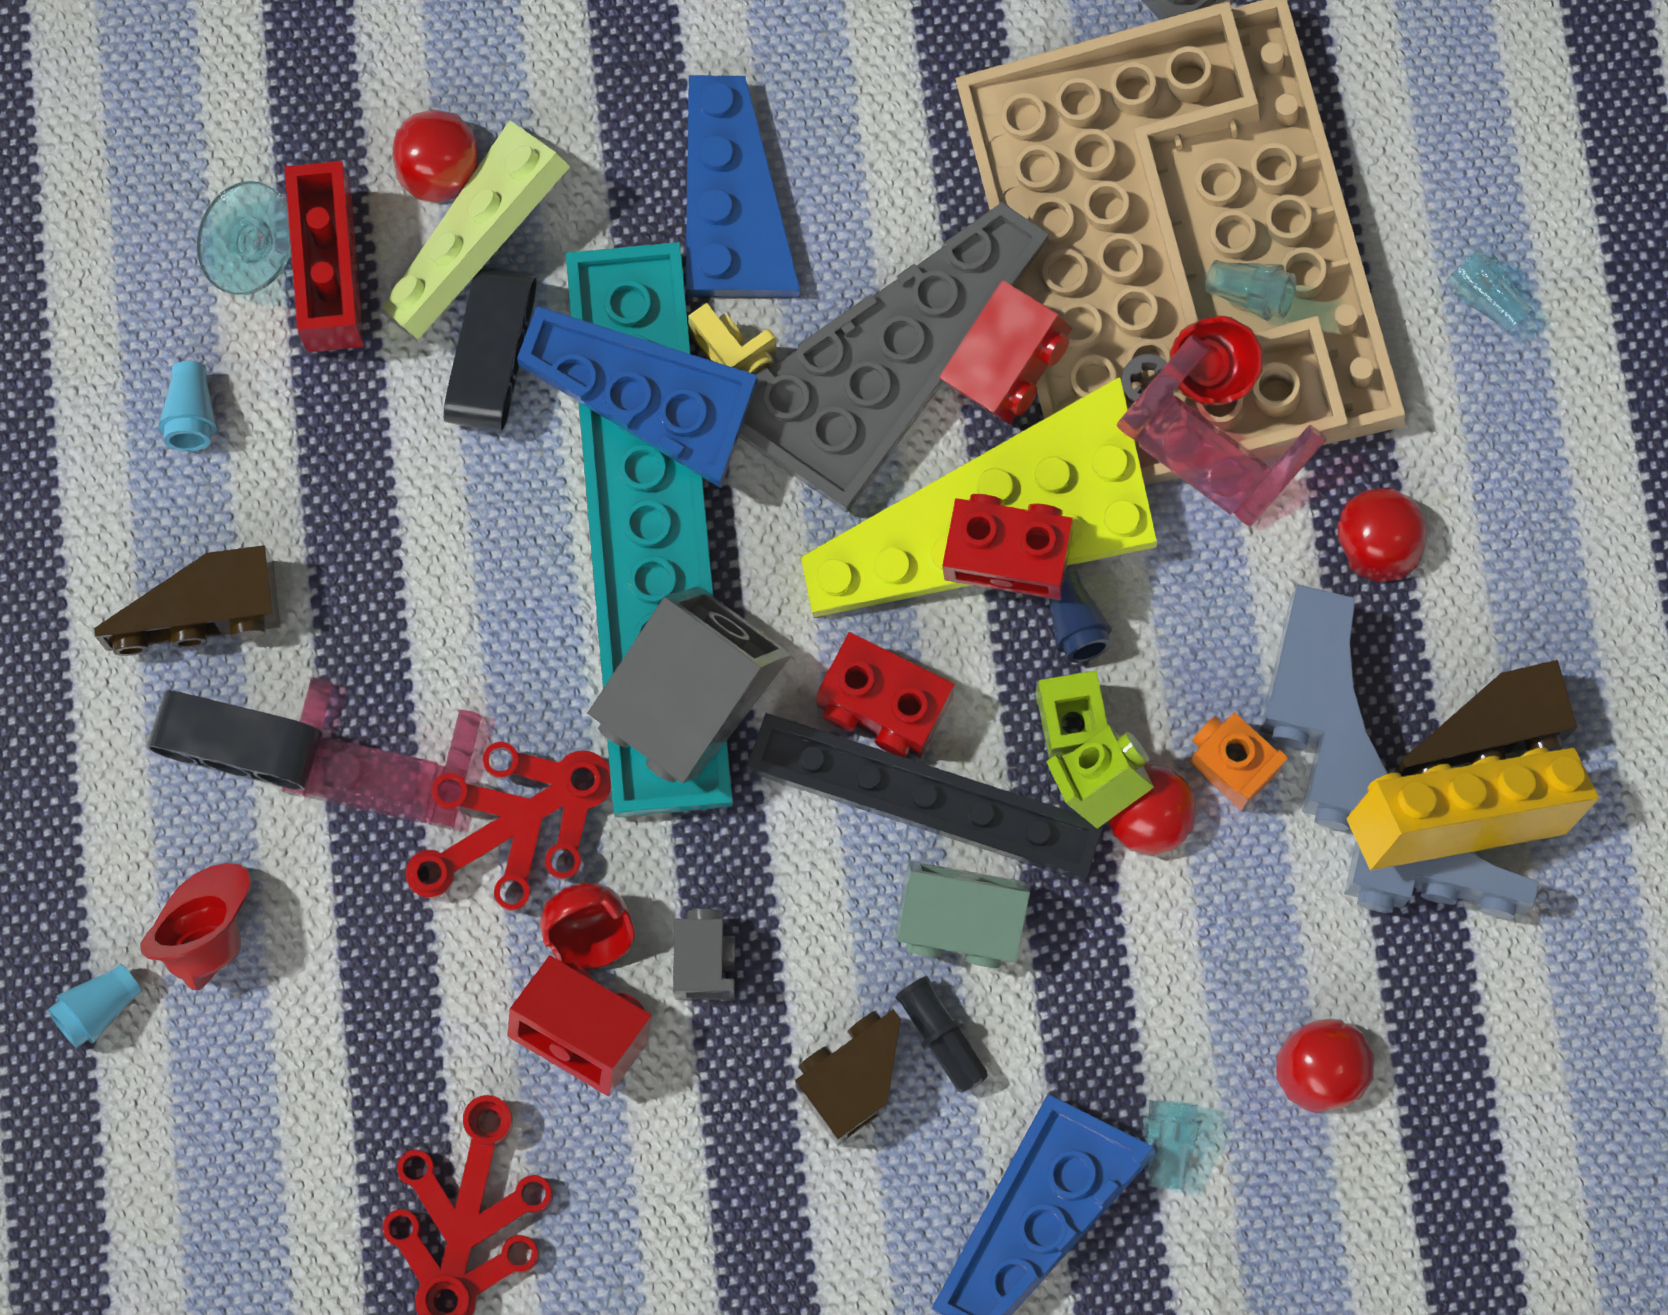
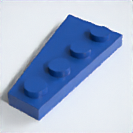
M689 75L686 297L800 298V287L745 76Z
M539 306L535 308L517 358L519 366L719 488H721L758 383V378L755 374Z
M1047 1094L931 1309L939 1315H1013L1157 1154L1155 1148Z

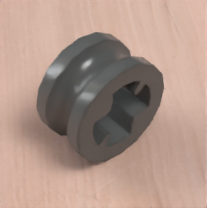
M1143 354L1136 356L1124 368L1121 379L1124 394L1129 403L1138 410L1147 412L1160 410L1174 396L1175 382L1170 375V365L1158 355ZM1152 370L1155 371L1157 380L1164 377V384L1155 385L1153 395H1142L1140 386L1133 389V382L1143 379V371Z

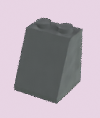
M696 586L664 596L587 714L601 723L598 727L599 731L611 742L625 748L630 745L647 757V767L657 776L672 783L678 780L683 784L700 776L785 666L792 654L702 588Z

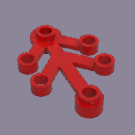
M495 742L489 745L483 754V765L486 772L493 778L506 779L511 775H517L551 785L531 798L467 784L461 776L455 773H444L438 776L433 782L431 791L435 803L442 809L455 810L463 807L500 817L441 853L436 850H423L415 854L406 867V880L411 890L416 895L426 899H435L443 896L451 888L455 872L513 838L505 874L497 881L494 887V897L497 904L504 910L517 911L522 909L530 898V888L527 880L542 819L563 806L564 810L558 842L548 850L545 857V865L549 874L556 879L567 880L575 876L581 866L578 848L587 811L602 804L611 791L610 767L598 754L584 750L575 751L566 755L560 762L518 753L512 745L506 742ZM505 750L512 756V764L507 770L497 771L490 766L489 759L495 751ZM579 769L590 771L595 780L593 786L584 791L576 789L571 783V777L575 771ZM446 781H454L461 787V795L454 802H445L438 795L440 786ZM565 850L573 855L575 864L568 872H558L553 868L551 859L556 852ZM433 862L441 868V877L434 884H424L418 878L419 868L425 863ZM507 882H517L524 890L522 899L515 904L506 903L500 896L502 886Z
M479 1096L473 1099L464 1110L463 1126L466 1133L472 1139L455 1208L436 1179L434 1161L426 1152L417 1149L409 1150L398 1160L397 1173L399 1178L406 1185L414 1188L447 1242L440 1268L419 1238L421 1224L412 1212L405 1209H397L390 1212L383 1221L382 1231L384 1237L389 1243L400 1249L420 1282L415 1296V1307L418 1315H474L478 1295L514 1272L522 1274L531 1271L538 1263L539 1250L534 1241L524 1235H515L504 1243L501 1254L466 1273L473 1247L526 1213L537 1214L545 1211L553 1200V1191L547 1180L538 1175H530L518 1183L516 1191L480 1213L496 1144L503 1142L509 1136L513 1127V1116L509 1107L496 1096ZM489 1111L497 1113L500 1116L498 1129L492 1133L482 1132L478 1127L480 1116ZM413 1158H422L427 1164L426 1174L418 1180L408 1178L405 1173L407 1163ZM533 1183H538L545 1189V1198L538 1205H528L523 1200L525 1188ZM401 1217L409 1218L413 1225L412 1233L406 1239H395L391 1234L392 1223ZM518 1243H525L531 1249L530 1260L522 1266L512 1264L509 1259L510 1249ZM445 1290L454 1291L458 1298L456 1308L450 1313H441L436 1308V1298Z

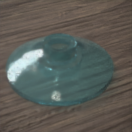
M240 182L222 191L207 208L198 230L197 256L204 275L216 288L233 295L256 293L269 286L280 275L289 260L291 243L288 205L285 198L274 188L260 182Z

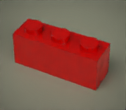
M343 161L284 166L297 331L305 350L309 353L364 347L351 185Z

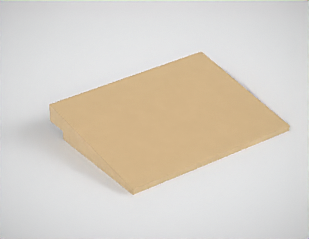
M1261 0L1232 9L1230 2L1226 1L955 78L989 209L991 210L1003 202L1049 234V241L1015 286L1018 290L1059 314L1073 328L1068 335L1069 345L1065 354L1056 365L1046 368L1036 384L1044 419L1120 377L1122 379L1124 368L1136 356L1143 354L1158 355L1170 365L1169 351L1182 329L1196 321L1222 315L1232 317L1253 330L1263 348V372L1246 396L1223 405H1202L1182 395L1176 384L1174 396L1160 410L1151 412L1138 410L1125 397L1144 486L1405 427L1404 408L1287 0ZM1147 370L1143 371V379L1133 382L1132 387L1135 389L1140 386L1142 395L1149 396L1154 394L1155 385L1164 384L1165 379L1161 377L1157 380L1155 371Z

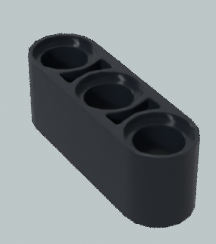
M484 265L473 277L444 403V422L498 433L504 431L520 367L517 358L529 328L537 286V276L535 274Z
M166 690L146 748L158 755L179 762L303 791L306 788L323 733L319 729L297 720L182 692Z

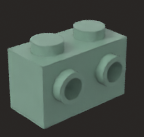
M908 860L895 928L897 941L907 943L906 950L908 952L921 956L941 957L942 950L964 953L966 954V962L982 967L999 968L1001 960L1016 963L1030 891L1025 881Z

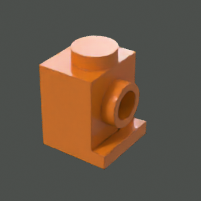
M1234 712L1225 722L1215 715L1195 735L1192 742L1199 749L1193 754L1190 764L1242 811L1281 771L1288 757L1281 750H1275ZM1230 744H1237L1247 754V758L1240 762L1232 761L1226 754V747Z

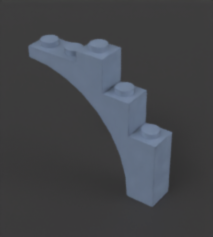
M1297 584L1289 601L1260 731L1273 734L1272 740L1275 743L1291 748H1306L1307 743L1317 745L1302 812L1315 815L1314 822L1321 826L1336 830H1349L1350 826L1346 818L1368 793L1367 788L1369 784L1377 778L1388 774L1366 733L1353 688L1350 635L1355 598ZM1356 841L1344 894L1358 897L1357 905L1362 908L1376 912L1391 913L1393 907L1403 908L1411 899L1414 887L1422 889L1420 896L1432 902L1452 905L1456 904L1458 898L1480 904L1479 911L1486 915L1502 919H1514L1516 913L1523 915L1534 905L1539 881L1494 866L1471 852L1370 871Z

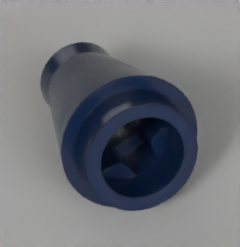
M1074 571L1066 572L1061 600L1049 598L1056 646L1059 652L1065 653L1069 662H1085L1102 655L1111 647L1112 643L1109 635L1112 627L1081 584L1078 574Z

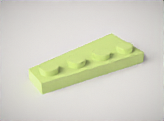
M509 120L402 279L395 285L382 309L419 340L571 166L551 148Z

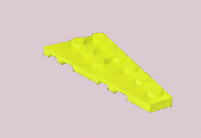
M1118 377L801 556L813 618L971 586L945 581L942 564L955 498L969 500L972 494L992 495L1005 501L1004 506L1028 510L1029 504H1047L1063 510V516L1073 517V535L1067 566L1156 548L1157 540L1121 378Z

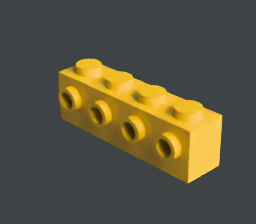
M1541 747L1528 751L1520 757L1500 760L1498 756H1489L1469 766L1451 768L1449 764H1441L1426 770L1422 774L1402 777L1400 773L1383 775L1369 784L1367 788L1368 793L1346 820L1371 871L1566 835L1598 801L1599 796L1575 748L1549 752L1547 748Z

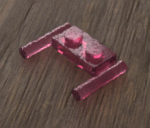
M1190 335L1116 425L1125 435L1137 440L1140 448L1231 515L1233 512L1241 522L1252 527L1327 439L1317 428L1308 425L1274 466L1270 468L1188 404L1173 395L1172 393L1209 351L1208 347L1200 339Z
M310 678L300 722L311 725L320 731L322 730L333 688L332 682L321 678ZM459 710L445 766H440L437 762L322 737L305 790H293L282 787L281 791L293 796L309 797L315 800L453 830L458 809L445 810L439 807L432 796V785L435 779L444 773H455L466 782L482 715L468 710ZM446 781L440 786L438 795L445 802H454L461 795V787L454 781Z

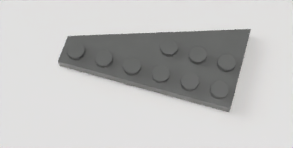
M1001 202L948 239L945 246L918 265L914 263L898 274L897 279L875 295H868L798 344V348L775 365L769 369L765 367L755 374L757 375L758 383L739 438L847 513L944 383L939 378L940 374L1001 281L1004 280L1015 287L1049 241V234Z

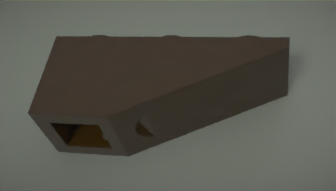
M265 545L205 553L94 628L95 637L106 651L113 650V654L118 656L143 654L149 651L148 645L172 642V646L176 648H193L206 644L208 642L207 637L228 634L234 640L261 638L266 635V629L281 627L274 561Z
M1558 660L1500 673L1406 755L1396 767L1394 773H1400L1402 777L1422 774L1426 770L1441 764H1449L1451 767L1465 763L1472 765L1478 760L1489 756H1498L1500 760L1506 759L1505 754L1526 749L1531 751L1536 748L1545 747L1550 752L1564 748L1562 741H1565L1576 730L1577 724Z

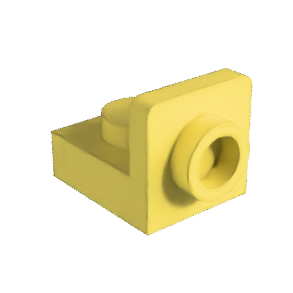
M708 303L688 315L689 336L708 360L752 374H757L765 367L769 369L774 362L772 357L776 354V337L769 328L741 347L740 344L744 342V339L735 323L726 314L718 317Z

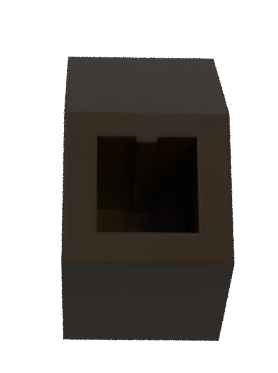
M894 1009L882 1018L876 1010L869 1013L848 1029L847 1033L852 1039L833 1053L828 1046H824L798 1066L803 1074L795 1079V1088L837 1146L879 1117L887 1109L901 1020Z

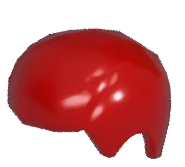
M433 109L413 114L402 122L401 128L397 129L393 140L392 158L397 180L416 199L439 203L458 197L478 167V146L473 130L455 113Z
M1220 315L1205 318L1189 324L1175 338L1169 351L1170 375L1182 395L1202 405L1227 404L1243 398L1252 390L1263 372V348L1253 330L1232 317Z
M1391 487L1364 490L1346 502L1338 522V542L1347 556L1350 569L1355 574L1381 583L1400 580L1419 566L1426 546L1427 528L1423 513L1415 500Z
M1145 763L1143 766L1154 788L1108 821V825L1113 835L1130 851L1155 856L1176 849L1192 832L1195 822V799L1191 788L1183 777L1169 767Z
M581 883L563 888L545 903L539 922L544 946L550 947L554 957L564 964L573 963L585 970L612 964L626 955L635 941L634 927L624 899L610 887H603L599 883Z
M1330 1018L1312 1021L1295 1029L1284 1041L1276 1055L1277 1080L1287 1098L1309 1112L1322 1113L1338 1110L1361 1099L1373 1081L1374 1053L1364 1033L1353 1024L1345 1023L1340 1019Z

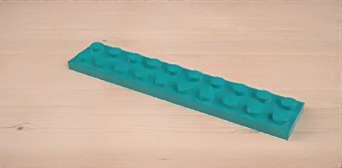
M680 242L565 253L571 317L690 354ZM578 402L601 673L604 688L664 596L699 586L711 596H713L702 477ZM607 739L615 818L733 807L727 741L700 776L682 784L678 780L675 783L666 781L653 773L646 765L648 758L629 745L627 748L621 747Z

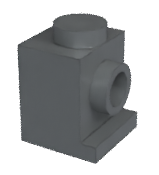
M695 909L688 911L687 919H674L673 993L675 1000H735L734 979H723V972H735V936H724L723 911Z

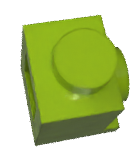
M1097 670L1038 680L1035 697L1039 706L1049 759L1055 754L1058 757L1065 758L1108 726ZM1067 717H1075L1082 722L1083 730L1078 733L1068 734L1063 730L1061 722Z
M1109 725L1065 758L1060 759L1055 754L1046 761L1066 804L1097 829L1154 788L1143 766L1149 761V758L1142 745L1131 733L1127 732L1121 736Z

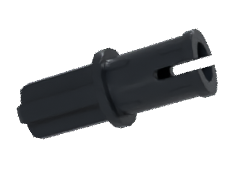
M928 976L914 981L895 996L923 1037L924 1041L921 1043V1047L923 1050L930 1048L958 1092H968L980 1085L988 1077L987 1070L960 1030L964 1023L961 1019L954 1021L930 984Z

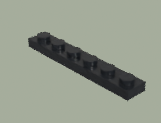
M766 712L747 764L748 773L1085 882L1103 829V825L1097 829L1080 814Z

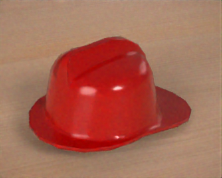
M223 863L210 866L192 875L171 895L154 925L140 943L141 954L150 960L161 961L169 972L182 979L191 990L203 989L218 970L232 962L240 952L241 938L236 916L244 904L251 887L249 872L240 864Z

